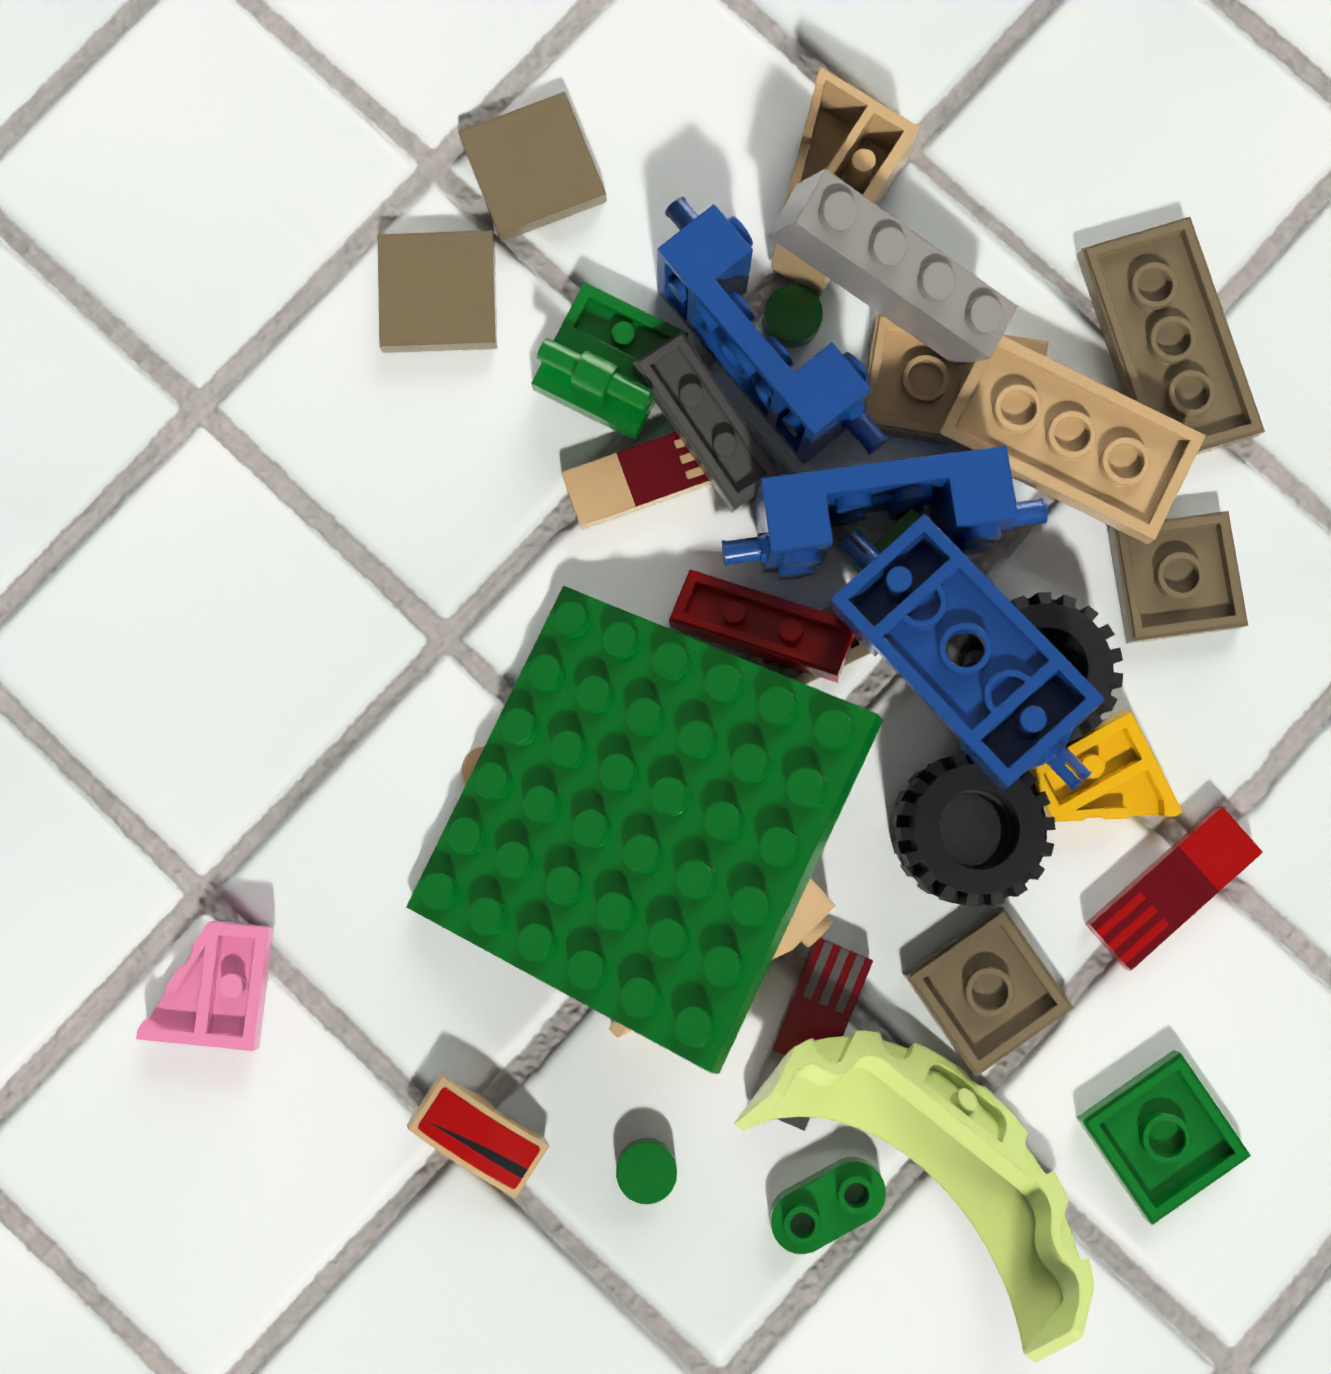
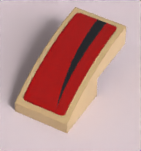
M442 1073L439 1074L407 1124L408 1130L440 1153L517 1198L550 1146L544 1136L495 1110L490 1100Z

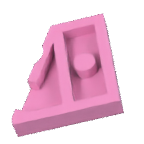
M222 921L208 922L193 944L192 953L184 965L177 968L166 985L165 989L167 991L151 1016L143 1020L137 1029L136 1039L247 1051L258 1049L260 1046L274 927Z

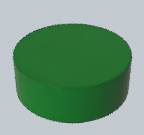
M788 285L776 290L768 299L764 313V326L768 335L776 338L785 347H800L809 343L817 335L822 322L823 309L821 302L814 292L803 286Z
M640 1138L629 1143L622 1150L617 1161L616 1179L619 1188L627 1198L639 1204H654L666 1198L673 1190L677 1180V1163L670 1148L663 1142L653 1138Z

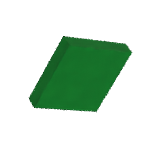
M1176 1050L1165 1055L1076 1117L1137 1209L1151 1225L1158 1222L1251 1156L1181 1052Z

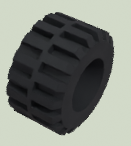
M1038 592L1030 598H1026L1023 595L1012 599L1013 605L1105 698L1087 718L1075 727L1069 742L1082 737L1081 734L1094 730L1103 722L1100 716L1103 713L1112 711L1118 700L1111 695V692L1116 688L1122 687L1124 673L1114 672L1113 664L1123 660L1120 647L1110 650L1106 639L1115 634L1109 624L1100 628L1095 625L1093 620L1099 613L1089 605L1081 610L1075 608L1076 598L1062 595L1055 600L1051 599V592ZM969 634L971 636L970 641L962 646L959 658L964 660L963 667L976 665L984 656V648L981 641Z
M965 752L939 759L928 764V767L922 771L916 772L908 780L910 784L906 790L900 791L895 801L899 806L896 815H891L890 828H895L896 840L891 841L894 854H900L903 861L900 867L908 877H913L918 882L917 887L927 894H933L939 897L940 900L975 907L979 905L994 906L1005 903L1004 898L1020 896L1028 890L1025 884L1030 879L1038 880L1045 870V868L1039 865L1042 857L1052 856L1054 843L1046 841L1047 831L1056 830L1055 818L1046 817L1043 806L1051 803L1045 791L1036 792L1032 785L1037 779L1029 771L1025 772L1004 792L988 778ZM964 793H974L985 798L996 810L1001 823V837L997 849L984 863L973 866L956 862L945 850L939 833L940 818L945 806L952 798Z

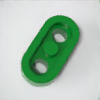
M845 1157L790 1186L777 1195L770 1208L769 1221L776 1241L785 1250L795 1254H809L869 1222L879 1214L886 1198L884 1181L876 1168L868 1161L858 1157ZM853 1183H860L866 1187L864 1198L856 1203L847 1201L844 1196L847 1187ZM799 1213L809 1214L813 1218L811 1227L805 1232H796L790 1227L792 1218Z

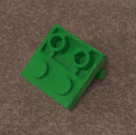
M584 282L554 340L545 338L539 348L537 360L542 363L531 382L532 389L636 441L655 405V401L652 398L654 390L642 384L632 369L633 363L683 330ZM683 331V333L688 339V333Z

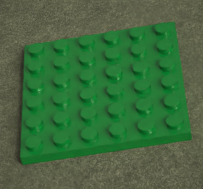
M563 585L406 908L709 1073L720 1074L882 725L883 719L879 714Z

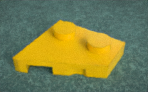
M1119 711L1103 720L1094 730L1081 734L1082 737L1072 740L1065 745L1092 772L1073 791L1070 790V787L1047 763L1029 770L1037 779L1032 786L1036 792L1045 791L1051 803L1043 806L1046 817H1054L1055 822L1083 821L1086 818H1103L1106 820L1129 819V816L1145 815L1171 817L1183 812L1131 711Z

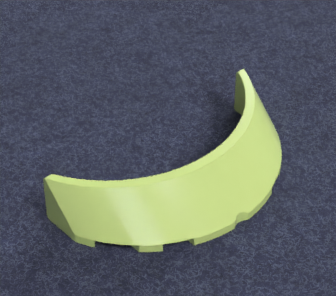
M856 1030L850 1036L829 1037L816 1041L812 1038L795 1046L786 1054L735 1120L734 1124L737 1127L746 1131L755 1125L775 1119L814 1117L856 1127L892 1145L924 1169L949 1194L977 1231L998 1269L1010 1298L1024 1355L1036 1363L1082 1338L1095 1285L1090 1259L1080 1260L1073 1233L1065 1215L1069 1199L1054 1170L1045 1174L1034 1155L1026 1146L1029 1134L1027 1130L990 1090L973 1082L965 1070L940 1054L917 1043L906 1048L883 1041L880 1032Z

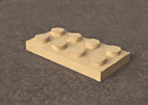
M1002 336L990 359L973 363L935 439L960 452L1007 446L1012 478L1148 545L1156 539L1206 435Z

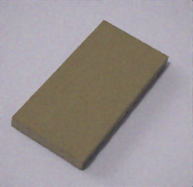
M1191 217L1088 246L1079 251L1076 257L1123 395L1206 435L1197 455L1258 437L1265 432Z

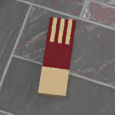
M676 432L561 472L581 530L711 485V482Z

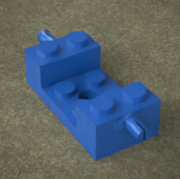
M684 196L673 201L666 209L665 215L672 220L680 231L657 248V292L803 464L847 429L862 444L869 455L878 450L887 442L889 437L881 431L866 413L868 409L864 404L872 388L867 384L869 376L861 362L849 352L843 355L831 342L793 372L790 368L793 365V361L785 347L773 336H770L768 339L764 338L753 325L754 315L748 304L741 297L747 292L753 253L751 247L753 241L745 226L734 216L726 218L715 204L698 215L688 204Z
M1007 446L766 477L760 479L754 501L757 537L730 541L722 540V554L725 566L760 561L763 573L778 571L779 579L805 577L814 573L813 566L821 565L833 544L831 525L842 526L858 523L865 520L864 513L887 510L889 518H902L911 508L920 514L923 512V505H928L930 519L965 555H973L989 550L988 543L1001 539V534L1004 531L1011 530L1012 527L1046 523L1048 520L1047 504L1044 498L1016 502Z
M926 514L922 515L882 553L861 534L859 529L850 534L851 540L847 537L842 542L840 549L844 550L862 571L830 599L834 614L874 656L879 654L958 737L961 741L960 748L1002 792L1007 790L1025 772L1040 767L1045 763L1070 787L1071 791L1092 774L1091 770L1089 771L1065 745L1069 742L1075 727L1087 718L1105 698ZM958 634H971L981 641L984 648V656L976 665L960 667L954 664L947 656V643Z

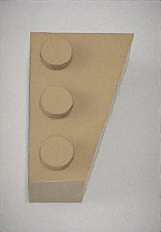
M819 67L786 202L796 184L826 168L879 206L909 160L920 127L824 68ZM775 242L771 269L797 285L810 289L817 297H820L830 279Z

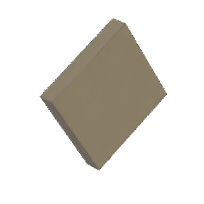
M565 91L458 131L461 143L501 242L607 202L605 189Z
M493 230L377 234L379 346L383 353L498 349L495 237Z
M1229 511L1165 519L1156 539L1148 545L1113 527L1107 530L1126 644L1241 629L1248 626Z
M1000 906L903 973L905 979L974 1077L980 1075L1074 1008L1005 908Z

